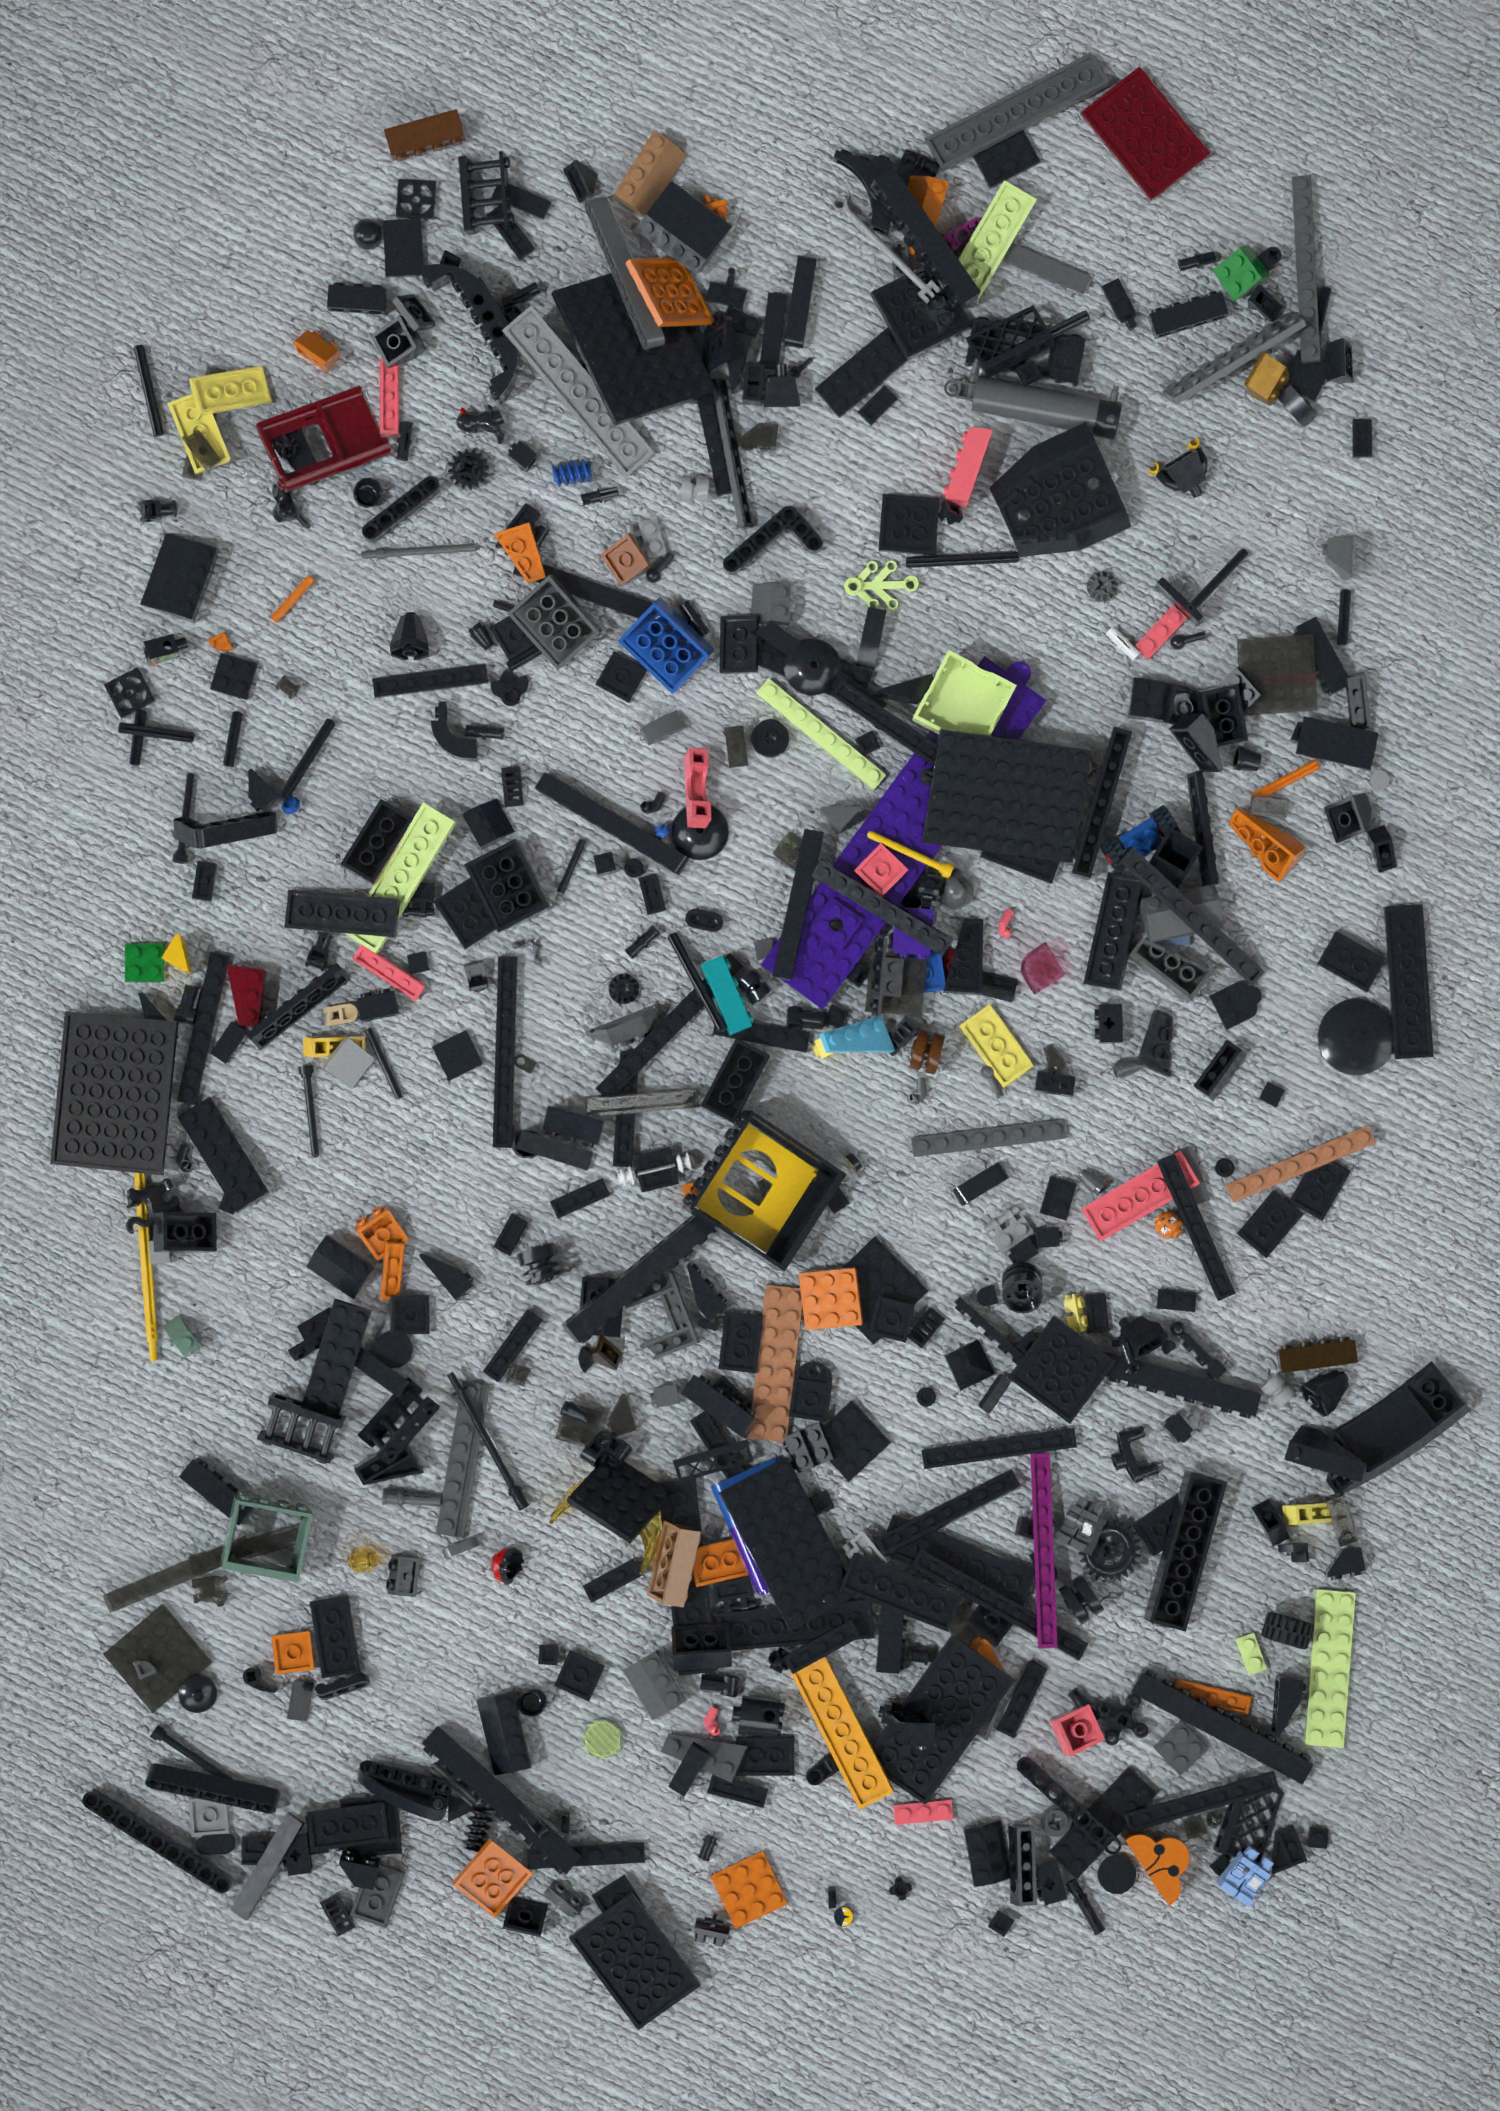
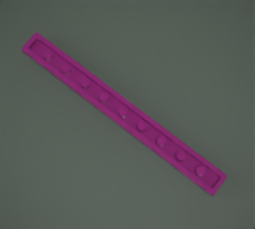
M1050 1453L1030 1454L1038 1649L1057 1648Z

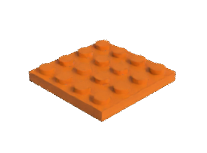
M674 258L629 259L625 263L658 327L711 325L715 321L689 270Z

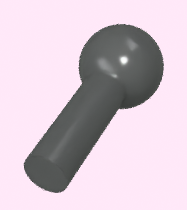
M984 1065L981 1068L982 1077L988 1079L997 1098L1003 1097L1004 1094L994 1076L993 1068Z

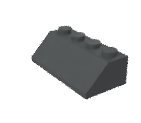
M1215 884L1180 891L1219 929L1224 928L1221 902ZM1157 896L1141 899L1139 913L1150 943L1196 934Z

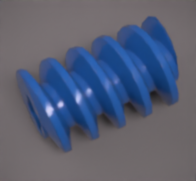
M581 459L580 465L574 460L573 466L569 462H566L565 467L558 463V469L555 468L554 464H551L554 482H556L558 487H561L562 481L566 486H569L570 480L573 485H576L577 479H579L581 484L584 483L585 477L588 482L592 480L589 459L588 464L585 463L584 459Z

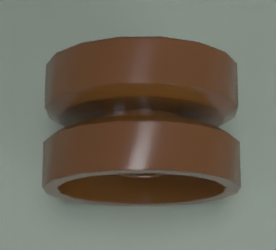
M919 1028L911 1049L909 1069L920 1070L923 1060H926L925 1072L935 1075L945 1034L935 1032L931 1043H929V1030Z

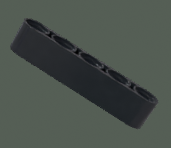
M798 255L784 346L803 349L817 261L815 257Z
M434 476L424 478L366 523L362 528L365 540L370 543L377 542L440 492L438 479ZM434 482L436 483V488L428 490L426 488L427 484ZM414 494L421 495V499L418 502L412 501L411 498ZM400 505L406 507V511L402 514L396 512L397 507ZM385 517L391 518V523L388 525H383L381 521ZM369 529L376 530V534L373 537L366 535Z

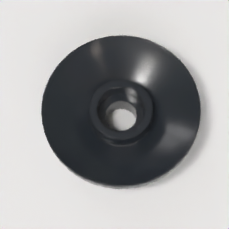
M194 1675L183 1681L178 1691V1698L186 1710L193 1713H201L214 1705L217 1699V1688L210 1678L203 1675ZM199 1693L202 1695V1697L200 1699H196L195 1695Z

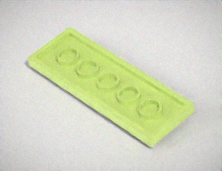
M1005 180L958 259L981 291L977 299L981 298L1037 201L1036 198Z

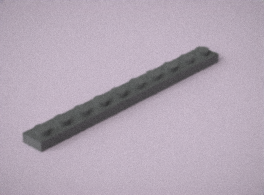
M1311 175L1292 177L1298 309L1299 317L1304 319L1307 325L1300 329L1301 362L1313 363L1321 362L1312 183Z

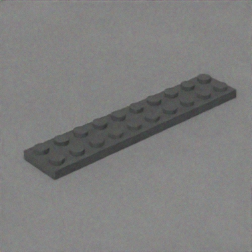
M1092 52L924 138L943 172L1109 86V80Z

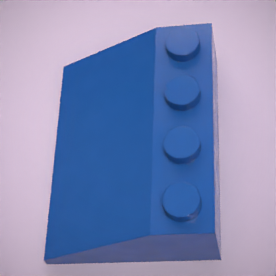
M661 597L618 640L672 694L715 650Z

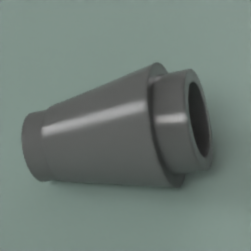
M1137 1059L1117 1060L1112 1065L1115 1077L1121 1079L1142 1070V1066L1136 1064Z
M1083 1169L1077 1177L1091 1194L1097 1196L1107 1185L1104 1179L1086 1169Z

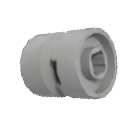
M683 475L681 500L691 501L693 498H696L697 501L707 502L709 477L699 476L695 479L694 476Z
M1276 1372L1260 1389L1266 1396H1272L1271 1401L1280 1408L1297 1391L1290 1384H1285L1286 1379L1279 1372Z

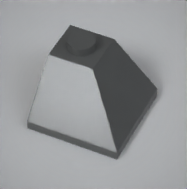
M1353 536L1329 538L1326 544L1322 545V555H1325V561L1346 581L1352 575Z

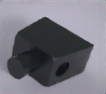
M787 363L775 364L776 374H770L767 377L764 407H799L800 400L795 374H787Z

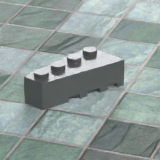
M1144 938L1137 943L1128 957L1187 1004L1214 972L1213 969L1199 965V963L1168 951L1155 943H1150V941Z

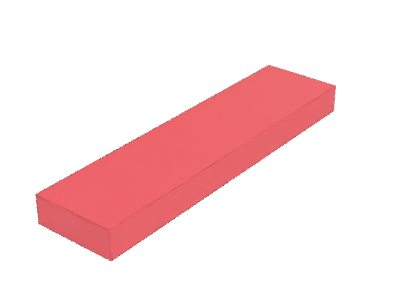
M380 359V435H399V365L387 368L383 359Z
M362 944L353 957L354 961L414 1001L418 1000L427 985L382 954H377Z

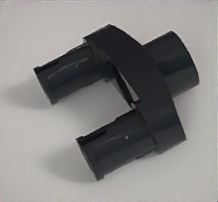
M1142 1426L1129 1431L1117 1432L1119 1452L1111 1454L1115 1469L1118 1471L1125 1468L1134 1483L1142 1482L1144 1478L1159 1474L1158 1469L1150 1471V1469L1157 1467L1155 1462L1139 1468L1130 1447V1442L1146 1437L1145 1432L1137 1434L1144 1430Z

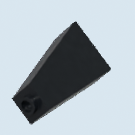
M302 429L286 435H292L299 444L296 447V454L290 458L282 457L293 471L317 463ZM275 439L271 441L273 446L276 445ZM321 480L311 483L310 486L319 483Z

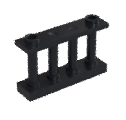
M499 151L498 160L474 163L467 156H458L464 232L468 235H475V228H478V226L504 223L508 230H512L515 218L513 212H511L509 156L503 151ZM500 167L501 178L480 181L472 180L471 173L474 170ZM501 186L502 197L479 200L473 198V191L475 189ZM503 204L504 215L485 218L474 217V210L477 207Z
M409 1377L407 1380L411 1384L401 1398L393 1394L357 1435L372 1448L376 1444L380 1448L376 1455L388 1465L396 1459L440 1408L430 1397L427 1396L423 1399L419 1395L423 1389ZM415 1401L419 1406L411 1414L407 1408ZM402 1415L406 1421L398 1429L394 1423ZM389 1430L393 1435L385 1443L381 1438Z
M273 1392L268 1401V1405H271L273 1408L267 1430H261L257 1440H260L265 1445H275L314 1458L322 1464H330L334 1454L328 1452L335 1429L342 1428L346 1416ZM281 1410L289 1411L292 1414L285 1437L274 1434ZM300 1416L307 1417L310 1420L303 1444L292 1440ZM319 1422L325 1423L328 1426L321 1450L310 1446L316 1425Z

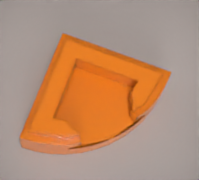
M225 632L208 639L210 645L217 650H233Z

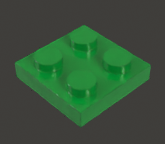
M125 944V982H164V960L162 959L164 944Z

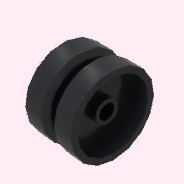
M1079 1575L1073 1579V1585L1077 1592H1074L1067 1584L1058 1590L1071 1614L1075 1615L1080 1624L1083 1625L1090 1620V1615L1085 1609L1086 1607L1094 1615L1104 1611V1608L1083 1576Z

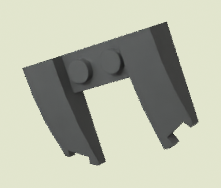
M673 1270L664 1273L665 1276L659 1281L655 1282L654 1280L645 1293H639L634 1297L636 1300L631 1305H625L627 1309L660 1296L673 1332L640 1344L642 1350L647 1347L655 1354L652 1358L653 1360L700 1343L694 1324L692 1325L681 1296L680 1287Z

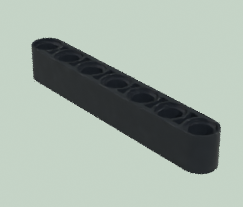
M1022 1757L1018 1760V1771L1100 1847L1112 1855L1120 1852L1122 1847L1121 1841L1029 1757ZM1024 1760H1028L1031 1763L1030 1770L1026 1772L1020 1767L1021 1762ZM1039 1773L1044 1774L1046 1778L1045 1783L1042 1785H1038L1035 1782V1776ZM1052 1787H1058L1060 1790V1795L1057 1798H1052L1049 1794V1790ZM1072 1800L1075 1807L1072 1811L1064 1809L1065 1801ZM1082 1813H1086L1089 1816V1822L1085 1825L1080 1824L1078 1821V1817ZM1097 1826L1104 1830V1835L1101 1838H1096L1093 1835V1829ZM1110 1840L1117 1841L1119 1846L1116 1851L1108 1849L1107 1843Z
M157 1763L150 1765L145 1785L151 1789L268 1814L276 1812L280 1798V1792L271 1787Z

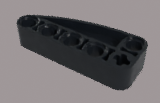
M370 1760L361 1762L359 1766L358 1782L380 1799L406 1812L433 1821H440L445 1817L452 1786L448 1781Z

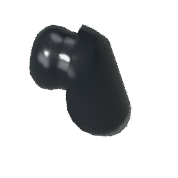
M181 1144L176 1163L182 1172L189 1173L193 1170V1165L187 1157L190 1147Z

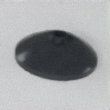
M816 638L801 640L800 642L803 644L798 646L790 657L787 655L785 657V677L790 686L801 694L808 696L824 694L832 688L831 685L837 677L838 669L841 670L839 655L829 643ZM815 662L817 664V668H811L810 663Z
M711 805V821L706 828H703L704 831L702 833H697V828L687 827L686 807L676 815L671 833L673 842L680 853L693 860H707L723 850L728 840L729 828L726 818L716 807Z

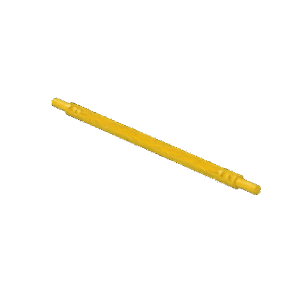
M134 1173L135 1189L143 1190L147 1188L146 1174ZM145 1202L137 1207V1216L147 1220L149 1214ZM138 1225L146 1341L149 1342L150 1361H158L156 1344L158 1332L153 1266L150 1262L149 1241H151L150 1227L144 1228Z

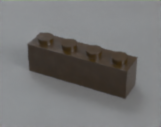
M1350 1337L1338 1338V1342L1331 1343L1330 1339L1320 1340L1318 1345H1312L1311 1342L1300 1343V1347L1293 1348L1292 1344L1282 1345L1281 1350H1276L1279 1373L1358 1363L1355 1340H1350Z

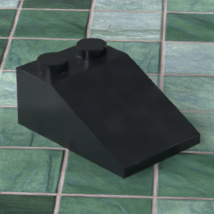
M1134 677L1131 686L1128 718L1164 723L1169 687L1175 684ZM1175 685V686H1179V687H1183V688L1189 689V687L1180 686V685Z
M1184 714L1169 728L1170 732L1200 771L1221 772L1223 770L1214 728L1210 724V719L1205 714Z
M1276 1675L1271 1734L1275 1737L1281 1735L1301 1702L1302 1695L1306 1694V1684H1304L1301 1678Z

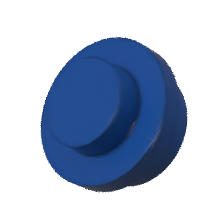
M290 796L287 802L282 801V810L286 814H293L300 808V801L296 797Z
M660 823L654 828L655 833L653 836L659 840L663 839L671 831L669 824Z

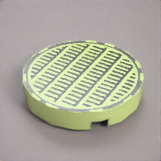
M603 1719L596 1720L587 1727L583 1741L588 1753L596 1758L603 1759L616 1754L621 1746L622 1736L616 1724Z

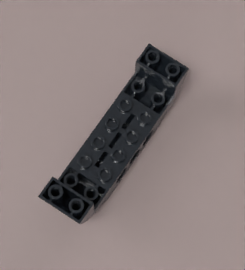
M447 264L422 266V280L427 288H432L433 292L452 282L451 284L456 293H461V301L465 308L471 309V318L476 325L480 324L479 328L485 341H490L489 345L495 357L499 356L500 359L498 360L504 372L490 379L491 386L488 388L495 401L499 400L500 404H503L516 383L519 369L518 350L501 331L509 324L481 276L477 278L464 269ZM497 334H502L501 337H495Z

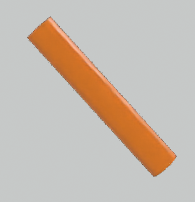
M307 575L270 618L278 623L315 580Z

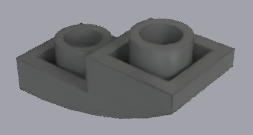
M674 711L640 728V731L649 746L665 740L668 735L682 731L685 726L677 711Z

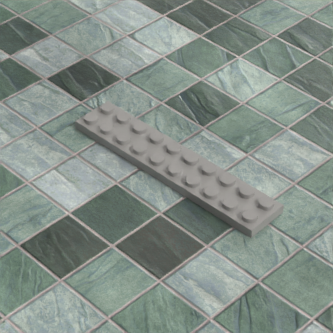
M529 306L501 330L625 478L654 454V451L629 421L614 426L591 376L532 306Z

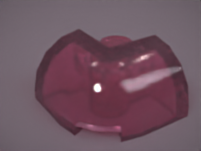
M1046 942L1029 952L1021 963L1023 979L1034 995L1066 975Z

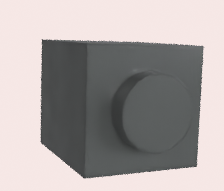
M676 1384L653 1389L654 1393H650L652 1405L656 1404L657 1408L680 1403Z

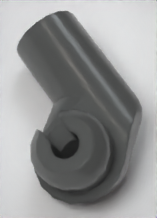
M926 1078L916 1079L917 1089L908 1096L909 1103L917 1105L927 1096Z

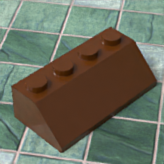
M457 109L384 129L392 160H397V162L404 161L413 155L416 157L422 156L430 150L440 151L448 145L458 146L462 144V141H465Z

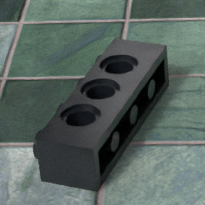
M1028 1824L1008 1825L1010 1903L1016 1906L1037 1905L1035 1827Z

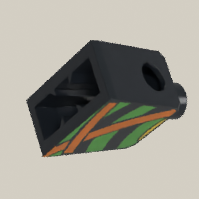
M173 634L147 640L143 643V651L149 667L178 657L179 650L188 648L185 637L175 640Z

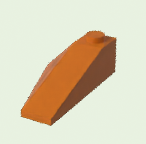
M910 175L907 188L936 227L949 182L931 176ZM908 247L909 254L914 255L915 251L913 248Z
M1240 808L1235 810L1229 821V824L1240 839L1245 841L1251 848V854L1253 856L1256 855L1262 863V869L1279 883L1297 864L1306 849L1293 836Z

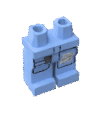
M1251 1845L1244 1852L1239 1850L1237 1856L1216 1880L1221 1889L1233 1897L1235 1896L1236 1899L1248 1907L1254 1902L1253 1898L1270 1878L1271 1874L1269 1871L1274 1864L1265 1855L1259 1863L1256 1862L1255 1859L1259 1852Z

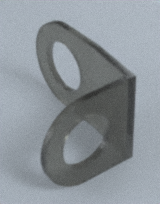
M522 1054L515 1057V1065L529 1074L533 1072L537 1062ZM518 1058H524L525 1062L523 1065L517 1063Z

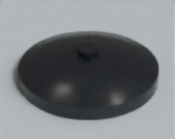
M1363 999L1342 1001L1329 1009L1323 1016L1317 1033L1318 1047L1324 1060L1336 1071L1352 1076L1369 1074L1379 1069L1392 1053L1394 1047L1392 1022L1382 1008L1370 1001Z

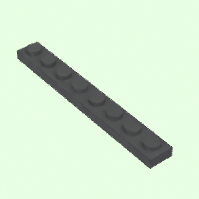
M1064 1119L914 1137L911 1138L913 1157L1060 1140L1066 1139Z

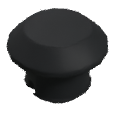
M926 768L922 770L920 780L923 784L931 785L933 769Z

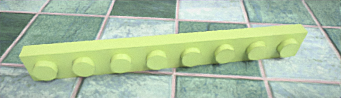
M769 678L756 693L871 789L875 790L886 777V774Z

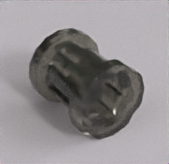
M284 675L275 688L287 694L288 698L292 700L299 692L301 686L294 684Z

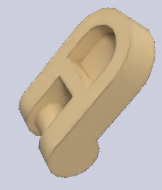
M352 1004L323 1008V1013L326 1014L327 1019L325 1021L326 1027L352 1023L358 1018V1010ZM339 1012L340 1019H334L333 1013Z

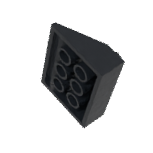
M671 181L645 214L636 230L697 275L704 270L732 228V225L674 181Z
M166 533L140 605L195 623L220 553L219 550L197 541Z
M513 839L464 864L498 933L552 909L517 839Z

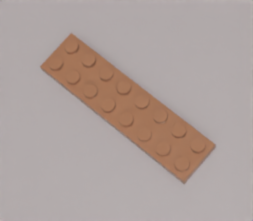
M766 1285L762 1313L763 1323L752 1401V1410L756 1413L755 1417L759 1421L748 1436L751 1439L784 1442L783 1437L788 1435V1416L802 1311L801 1290L799 1288Z

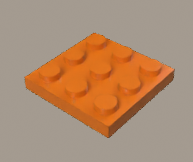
M856 1267L798 1273L805 1330L863 1325Z
M490 1838L453 1880L452 1884L496 1918L533 1873Z
M763 1850L710 1875L735 1929L788 1904Z

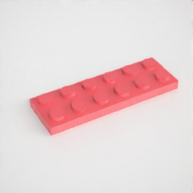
M1181 1150L1175 1153L1189 1188L1192 1189L1199 1185L1200 1182ZM1156 1164L1084 1206L1081 1210L1101 1242L1170 1202L1173 1198L1159 1166Z

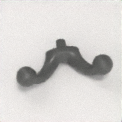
M537 938L534 941L529 939L522 944L516 941L512 943L514 949L532 946L535 964L540 965L542 963L541 958L538 957L540 946L537 944Z

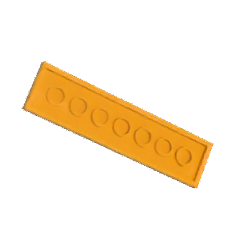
M827 1656L794 1674L791 1673L859 1810L894 1793L895 1791Z

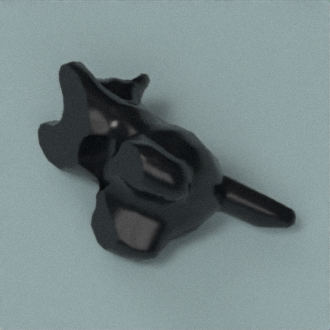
M278 483L273 485L272 494L277 501V505L273 509V518L279 523L298 520L302 526L310 528V525L299 514L298 508L292 499L293 490L286 493L284 490H280Z

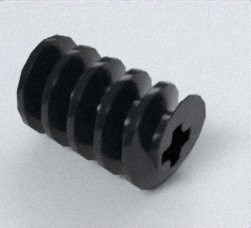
M471 1809L470 1812L474 1814V1817H468V1820L473 1823L466 1825L470 1832H464L468 1839L462 1840L466 1845L463 1848L479 1852L482 1848L481 1845L486 1844V1841L482 1838L489 1836L484 1831L491 1828L487 1823L493 1821L488 1815L493 1814Z

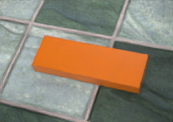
M385 1241L380 1299L390 1300V1296H400L405 1250L404 1242Z

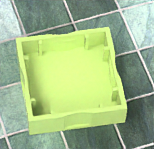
M948 650L912 721L939 734L940 728L991 735L1017 685L992 672L977 667L973 662Z

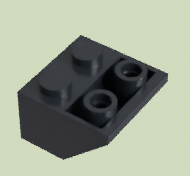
M353 1849L342 1850L339 1865L353 1886L374 1890L381 1858H378L373 1853H366L364 1855L359 1854L358 1851Z

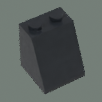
M1170 827L1149 860V863L1178 889L1203 846Z

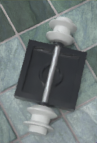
M668 1146L634 1154L633 1160L636 1170H633L630 1166H628L627 1171H623L620 1168V1172L617 1175L619 1183H623L624 1187H626L627 1182H631L634 1185L636 1178H638L640 1190L643 1193L679 1184L676 1173L677 1167L683 1173L685 1168L692 1171V1167L695 1164L693 1156H689L688 1152H686L685 1157H681L678 1154L676 1161H674L671 1147Z

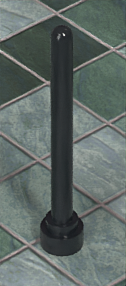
M191 772L187 774L182 809V817L188 818L194 784V774ZM178 841V849L173 854L172 862L187 864L188 855H186L185 843Z
M300 1066L298 1071L304 1081L311 1154L316 1158L319 1156L311 1083L314 1066Z
M158 1724L150 1735V1738L153 1740L164 1741L213 1775L232 1779L229 1775L167 1735V1732L164 1730L165 1728Z

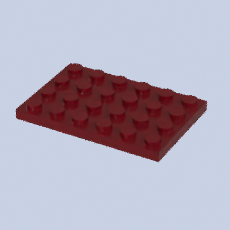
M1140 66L1080 112L1082 118L1150 201H1153L1210 156V152Z

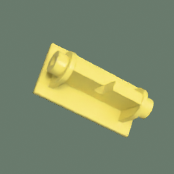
M1080 1293L1065 1295V1300H1063L1065 1312H1073V1316L1067 1317L1068 1326L1075 1332L1087 1331L1088 1319L1083 1311V1297L1080 1296Z

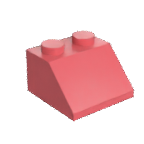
M1089 1704L1066 1711L1049 1720L1064 1756H1073L1105 1740Z

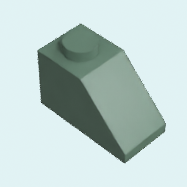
M179 1315L163 1326L172 1342L184 1357H188L202 1346Z

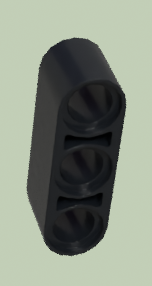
M999 1161L952 1191L961 1206H964L1005 1181L1009 1176Z

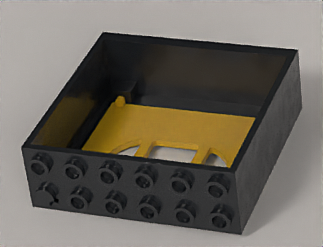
M744 1110L736 1116V1123L733 1128H729L725 1133V1140L722 1145L719 1144L714 1150L713 1154L715 1156L712 1161L709 1160L703 1168L705 1172L693 1183L694 1189L692 1192L687 1193L684 1197L682 1208L776 1271L785 1272L847 1174L754 1111ZM748 1123H751L752 1125H754L755 1127H757L758 1129H760L761 1131H763L764 1133H766L767 1135H769L770 1137H772L773 1139H775L776 1141H778L779 1143H781L782 1145H784L785 1147L799 1155L801 1158H803L819 1170L815 1169L814 1167H812L811 1165H809L808 1163H806L805 1161H803L802 1159H800L799 1157H797L796 1155L788 1151L786 1148H784L783 1146H781L780 1144H778L777 1142H775L774 1140H772L771 1138H769L768 1136H766L765 1134H763L762 1132H760ZM747 1150H758L765 1153L774 1163L776 1178L741 1156V1153ZM735 1160L772 1183L771 1188L759 1206L722 1182ZM718 1188H721L751 1208L754 1213L747 1216H737L728 1212L719 1200Z

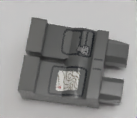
M1080 1496L1076 1505H1070V1510L1065 1516V1521L1060 1531H1056L1053 1538L1092 1556L1103 1530V1525L1105 1526L1107 1520L1103 1519L1107 1508L1095 1503L1092 1511L1088 1512L1092 1501Z

